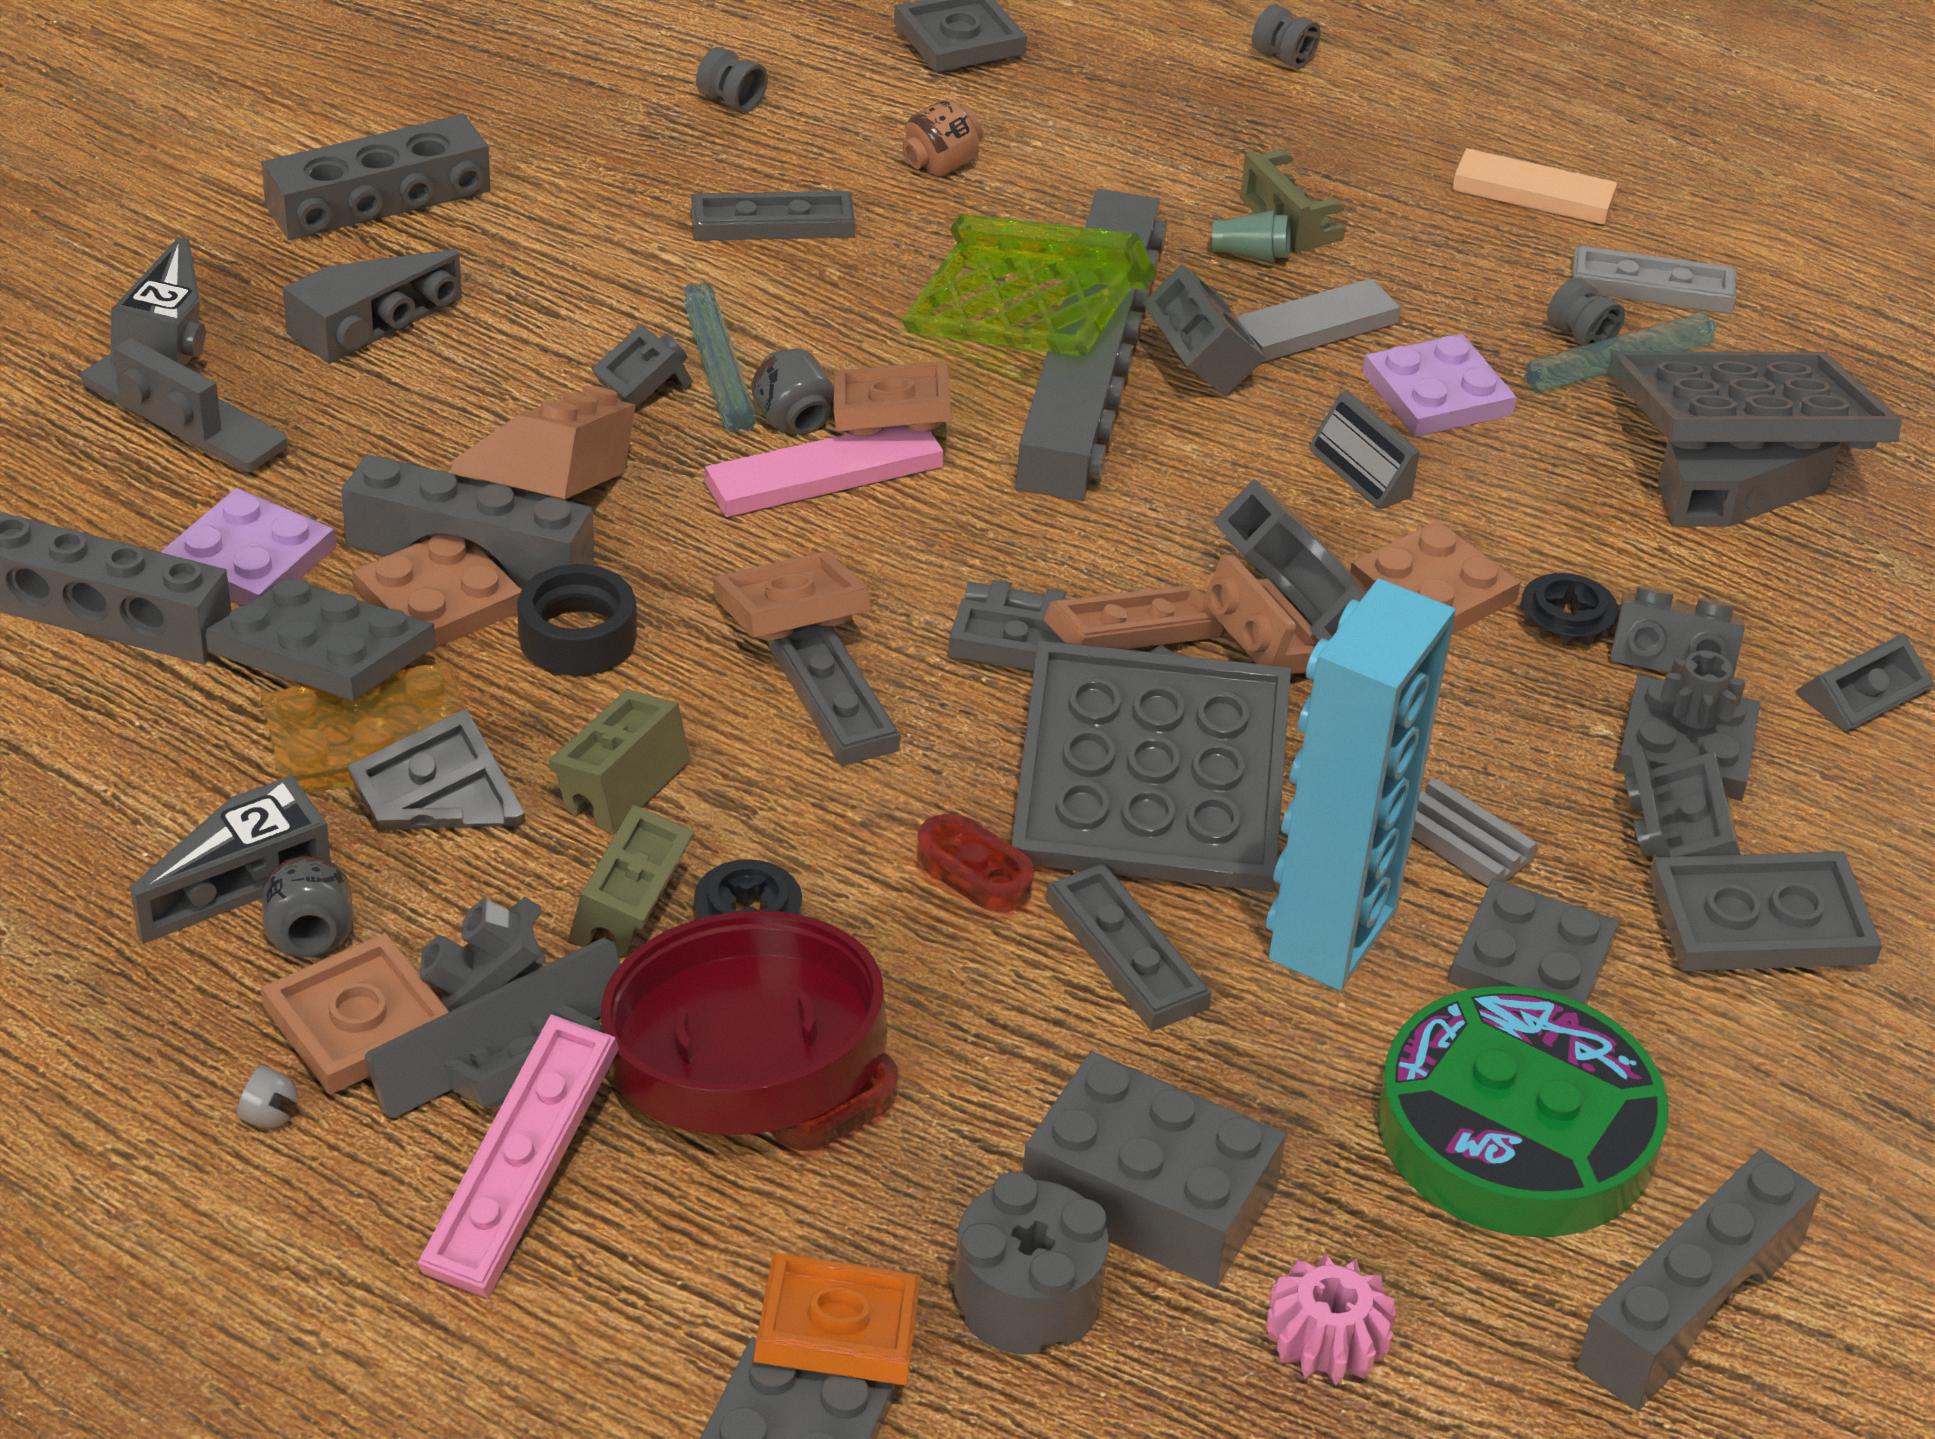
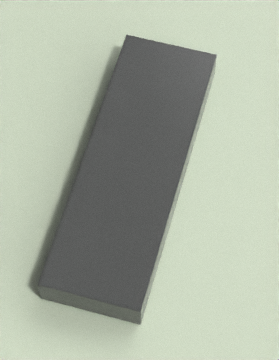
M851 192L691 194L694 241L855 238Z
M815 623L794 628L793 633L785 638L769 640L770 651L840 766L900 750V733L832 626H821Z
M1104 864L1097 865L1047 884L1046 901L1151 1032L1209 1009L1212 992Z

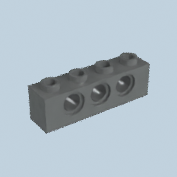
M464 114L261 161L265 206L288 241L491 191L489 146Z
M0 512V612L204 665L212 656V653H209L207 649L205 629L229 616L231 612L226 569Z

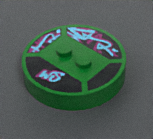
M1490 986L1463 990L1440 998L1414 1014L1400 1028L1390 1046L1377 1105L1379 1133L1385 1150L1398 1172L1419 1194L1441 1210L1469 1224L1490 1231L1524 1237H1556L1581 1233L1599 1227L1628 1210L1640 1198L1652 1179L1667 1129L1669 1115L1666 1088L1660 1072L1643 1046L1628 1031L1605 1014L1577 1000L1549 991L1518 986Z

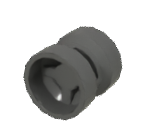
M1271 4L1261 13L1254 26L1252 45L1254 49L1265 55H1280L1281 61L1296 69L1303 68L1312 59L1318 48L1321 36L1320 25L1306 17L1296 19L1292 17V13L1288 9L1277 4Z
M724 47L711 49L702 59L696 75V86L700 93L714 100L724 98L726 105L741 113H748L756 108L761 102L768 84V74L765 67L750 59L740 61L737 54Z
M1573 278L1563 284L1552 297L1548 306L1547 318L1552 325L1563 333L1573 332L1575 341L1588 351L1598 352L1612 343L1619 334L1624 324L1625 311L1621 305L1611 298L1598 297L1597 289L1584 279Z

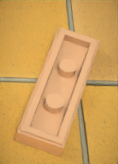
M1466 148L1456 170L1452 190L1602 225L1607 220L1615 198L1618 182Z

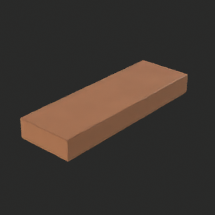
M1193 584L1049 602L1043 619L1065 643L1124 650L1216 638L1221 636L1224 626L1203 604L1205 596Z

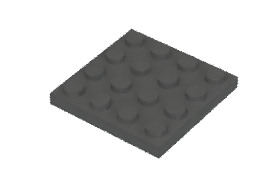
M1611 351L1608 373L1675 446L1696 450L1706 448L1708 442H1729L1730 445L1741 449H1760L1764 447L1765 442H1785L1788 446L1798 449H1817L1821 446V442H1841L1850 448L1873 449L1877 447V442H1899L1902 419L1827 352Z
M1038 640L1010 863L1079 871L1104 864L1115 875L1273 892L1275 885L1273 875L1278 855L1291 668Z

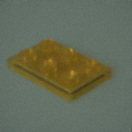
M451 662L399 670L355 700H350L308 685L260 693L262 714L279 780L293 775L306 794L354 786L349 775L348 765L465 709Z

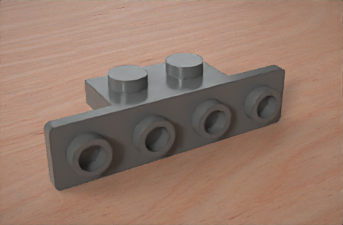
M129 338L113 349L115 361L111 360L110 353L81 372V380L84 386L245 472L254 471L288 447V439L285 433L218 399L216 382L132 338Z
M601 938L368 1051L365 1055V1061L382 1112L391 1118H395L450 1090L458 1092L483 1107L502 1105L551 1014L602 1032L599 1021L595 1020V1018L601 1016L603 992L614 971L620 965L615 944L610 940Z

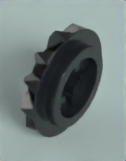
M1552 573L1532 580L1525 587L1520 603V609L1524 611L1525 625L1539 628L1541 638L1551 636L1561 638L1564 646L1570 640H1578L1582 644L1590 646L1595 637L1607 638L1618 616V604L1608 589L1592 579L1570 573ZM1566 603H1571V610H1573L1574 615L1563 613L1562 608H1565Z
M752 859L730 861L711 869L698 882L694 893L696 919L730 912H741L736 910V902L749 905L754 901H760L759 910L748 906L741 911H777L801 915L802 892L795 878L775 864Z

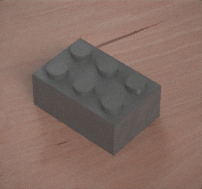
M1090 1051L1026 1143L1023 1173L1028 1174L1034 1180L1048 1181L1065 1186L1085 1199H1091L1100 1204L1106 1214L1109 1242L1217 1289L1277 1191L1287 1134Z

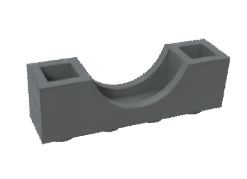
M370 454L364 456L341 489L346 546L387 556L410 547L414 541L426 535L439 533L457 535L479 544L494 555L504 566L511 580L519 588H522L536 574L555 566L570 564L594 565L593 507Z
M1255 478L1213 521L1238 551L1299 608L1312 624L1309 630L1318 640L1324 638L1330 641L1337 632L1340 618L1347 604L1352 599L1360 602L1368 592L1362 583L1287 503Z
M1759 1149L1592 1311L1576 1368L1638 1412L1681 1369L1700 1332L1727 1296L1749 1276L1763 1285L1803 1245L1822 1188L1762 1149Z

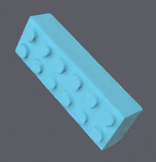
M1380 578L1376 580L1360 602L1352 599L1347 604L1340 618L1337 632L1330 641L1324 638L1320 639L1309 658L1306 678L1313 680L1312 692L1301 710L1297 725L1298 731L1305 733L1304 742L1294 759L1289 775L1290 783L1296 785L1295 797L1290 802L1281 825V832L1288 835L1287 846L1278 859L1273 875V880L1280 883V890L1266 920V929L1273 931L1269 960L1340 991L1345 987L1398 910L1456 612L1454 607Z

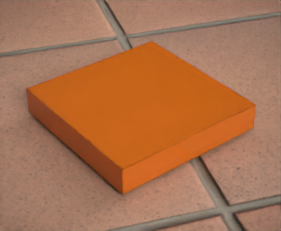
M773 1253L753 1362L906 1386L921 1276L913 1273Z

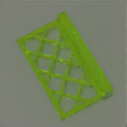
M960 214L950 227V231L957 243L901 321L906 330L911 333L1085 357L1131 288L1147 290L1157 273L1137 233ZM966 263H968L970 268L977 269L954 280ZM1008 273L1021 274L1005 283L997 285L996 279ZM1051 279L1065 280L1044 291H1041L1039 286ZM989 283L990 290L962 302L960 296ZM1097 284L1109 285L1107 288L1088 297L1085 295L1084 290ZM1033 289L1035 295L1008 308L1005 307L1004 301ZM1073 295H1078L1080 301L1050 314L1048 307ZM953 300L954 307L935 316H930L934 308ZM994 306L998 308L999 312L978 322L968 320V318ZM1041 311L1043 315L1042 319L1025 327H1012V324ZM1086 317L1075 335L1057 333V330Z

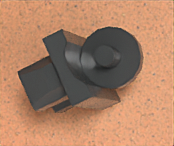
M523 897L507 910L483 898L468 910L466 917L462 921V939L468 942V944L462 947L447 937L438 935L423 948L421 952L420 976L443 991L442 1003L449 1012L523 977L545 964V955L540 950L533 932L534 920L541 915V906Z

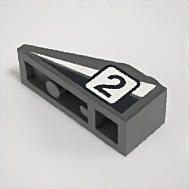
M178 237L111 309L112 361H115L113 349L129 338L183 366L192 357H198L205 342L206 328L203 323H199L200 298L189 239Z
M293 775L228 799L130 886L137 935L143 944L261 899L263 884L274 868L286 860L300 856L321 857L331 862L327 823Z

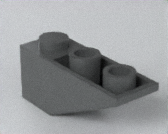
M451 249L332 265L283 287L287 334L322 360L331 364L462 299L459 252Z
M1668 439L1658 485L1671 525L1730 527L1828 490L1841 444L1840 442H1821V446L1817 449H1798L1788 446L1785 442H1765L1764 447L1760 449H1741L1730 445L1729 442H1708L1706 448L1694 450L1677 447Z

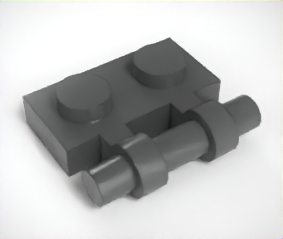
M995 579L991 585L968 581L965 599H961L949 637L948 656L973 660L979 663H991L1034 671L1038 640L1065 643L1043 620L1049 602L1071 598H1066V591L1047 589L1045 594L1017 590L1012 589V582Z

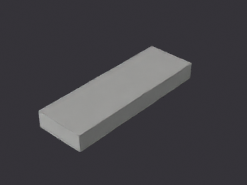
M1576 246L1571 279H1584L1597 289L1598 295L1732 314L1736 299V268L1586 246Z
M1370 278L1236 317L1266 358L1262 361L1265 362L1399 322L1401 307Z

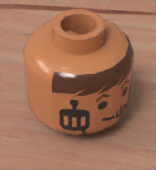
M949 99L941 100L909 118L905 127L907 140L903 142L902 146L907 160L915 169L919 170L923 167L929 173L943 177L976 158L979 152V142L983 138V131L977 116L969 106L965 104L959 105Z

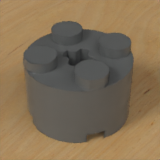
M1008 1172L999 1176L992 1188L981 1193L969 1204L961 1217L958 1228L953 1291L955 1302L958 1301L960 1308L964 1312V1322L975 1336L997 1349L1027 1355L1041 1353L1042 1345L1065 1340L1064 1347L1079 1341L1090 1331L1098 1318L1101 1308L1109 1245L1106 1214L1100 1204L1091 1199H1085L1065 1186L1048 1181L1034 1180L1031 1176L1022 1172Z

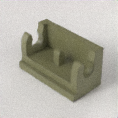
M1276 150L1257 155L1255 152L1245 154L1240 199L1254 213L1276 209L1277 215H1290V249L1294 253L1344 240L1345 227L1340 222L1334 223L1327 217L1329 214H1337L1343 211L1344 207L1335 199H1326L1313 203L1308 198V194L1302 188H1298L1295 185V178L1290 173L1283 174L1276 168L1278 165H1287L1294 160L1287 151Z
M626 689L548 761L551 771L557 774L562 798L569 812L573 816H577L584 810L585 802L581 796L583 795L593 805V815L599 829L615 833L620 828L633 804L642 807L691 759L679 704Z
M633 804L580 895L568 941L585 947L593 938L597 927H602L614 934L616 937L614 944L618 957L623 956L631 946L637 928L642 929L689 846L694 831Z

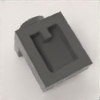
M642 324L636 327L591 369L602 385L618 393L617 397L621 401L636 404L635 409L669 377L684 389L693 383L691 376L683 365L688 356L680 345L666 333L658 338Z

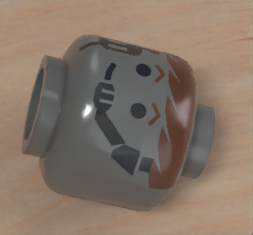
M788 349L771 353L762 361L751 383L754 400L768 422L777 431L794 432L800 435L808 434L824 425L830 416L834 404V385L818 360L809 351Z
M296 857L286 860L274 868L264 882L261 899L263 926L268 939L280 951L294 957L314 958L329 954L343 944L351 932L354 913L352 893L347 876L335 863L321 857Z

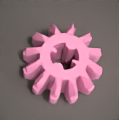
M1327 1253L1317 1263V1267L1297 1259L1293 1269L1289 1271L1288 1277H1278L1277 1284L1272 1288L1269 1302L1271 1308L1268 1310L1266 1329L1268 1331V1339L1278 1343L1277 1351L1279 1352L1280 1363L1302 1362L1301 1369L1304 1380L1316 1371L1327 1372L1335 1386L1345 1376L1346 1370L1365 1379L1368 1371L1373 1368L1374 1361H1383L1384 1355L1390 1349L1393 1337L1391 1329L1393 1328L1396 1315L1394 1298L1383 1294L1382 1275L1361 1276L1357 1258L1345 1267L1334 1265Z

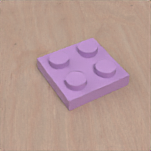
M1463 334L1444 336L1436 340L1408 346H1397L1389 350L1365 354L1362 373L1414 437L1507 417L1514 413L1517 397Z
M235 488L166 546L161 553L226 569L230 601L243 606L270 591L280 581L289 578L301 579L336 548L334 528Z

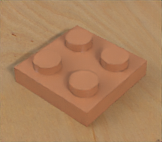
M947 361L834 371V418L836 431L849 430V433L852 435L868 436L881 432L883 427L906 425L910 430L925 431L937 428L941 425V422L952 421Z
M1439 520L1351 562L1350 572L1368 591L1376 580L1380 578L1456 608L1451 635L1517 601L1521 584L1520 581Z
M437 534L432 538L352 570L353 588L366 603L385 609L401 610L407 616L434 624L436 646L431 650L516 614L517 601L521 593V589L473 541L452 534Z
M828 551L712 577L715 600L753 638L758 637L764 640L781 639L791 635L794 628L815 623L821 626L841 625L850 621L851 615L871 611L869 587Z
M386 932L261 987L264 1009L329 1095L370 1077L365 1061V1055L368 1051L449 1012Z

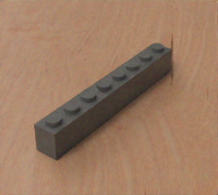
M1096 189L1019 443L1016 490L1085 501L1090 479L1101 480L1105 463L1106 445H1110L1112 440L1115 411H1119L1121 407L1125 378H1128L1130 374L1133 348L1137 346L1142 314H1146L1147 311L1143 302L1150 295L1151 283H1154L1159 253H1162L1164 248L1167 221L1158 220L1160 198Z

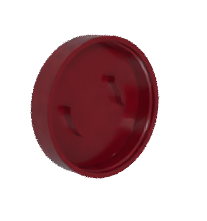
M777 911L730 912L700 918L667 930L637 948L619 965L609 979L601 1001L603 1033L616 1037L619 1047L609 1067V1073L620 1093L633 1106L655 1120L680 1129L705 1134L745 1135L764 1133L795 1126L825 1114L844 1103L868 1082L877 1070L887 1044L883 978L874 957L856 938L845 931L821 920L793 913Z

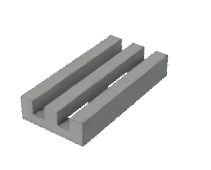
M1434 777L1427 783L1425 793L1423 791L1420 792L1412 837L1486 886H1489L1492 878L1506 882L1534 859L1537 842Z

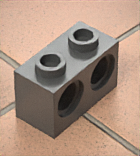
M1183 264L1143 302V305L1185 365L1224 396H1227L1266 358L1222 296Z

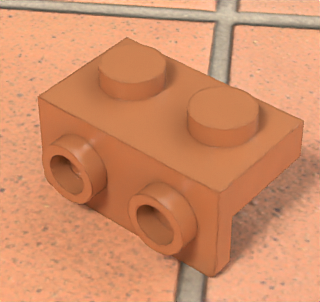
M1222 555L1208 586L1203 604L1256 664L1290 667L1291 675L1306 672L1312 651L1319 642L1316 636L1309 630L1311 625L1268 578L1256 579L1235 555Z

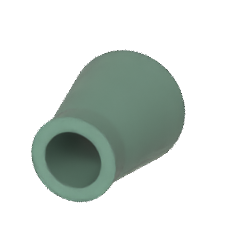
M1274 209L1227 220L1213 221V252H1226L1275 263L1276 258H1289L1291 248L1290 215H1277V210Z

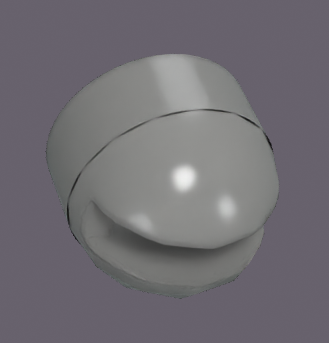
M259 1065L249 1078L242 1092L236 1116L255 1126L263 1128L279 1127L291 1118V1116L279 1110L283 1100L298 1104L297 1088L292 1080L284 1074L267 1066Z

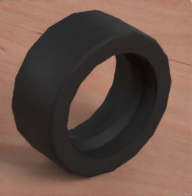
M570 564L555 566L536 574L522 587L517 601L518 636L523 653L535 665L558 674L588 675L603 672L620 664L632 652L637 637L636 599L632 587L619 574L593 565ZM574 610L592 611L610 618L608 621L594 627L580 629L558 627L545 621L547 618L561 612Z

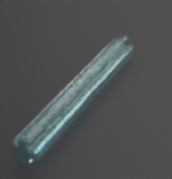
M705 281L699 285L690 283L684 289L686 296L684 304L724 426L733 433L740 429L749 431L755 424L753 419L755 410L714 289Z
M1697 313L1534 359L1526 365L1527 374L1524 375L1525 381L1531 385L1535 392H1544L1608 373L1611 351L1683 352L1704 346L1714 340V331L1717 329L1714 320L1709 319L1706 313Z

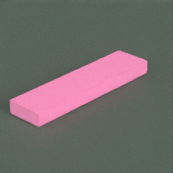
M906 425L883 427L881 432L873 435L856 436L849 433L705 466L704 483L725 517H730L943 467L944 450L930 430H910Z
M550 1015L417 1263L422 1274L489 1299L619 1050L616 1037L555 1015Z

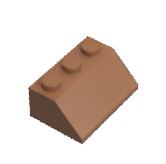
M583 386L582 392L576 394L564 393L562 394V399L557 401H542L540 407L518 414L452 460L451 473L567 499L625 473L636 404L618 401V393L616 391L597 386Z

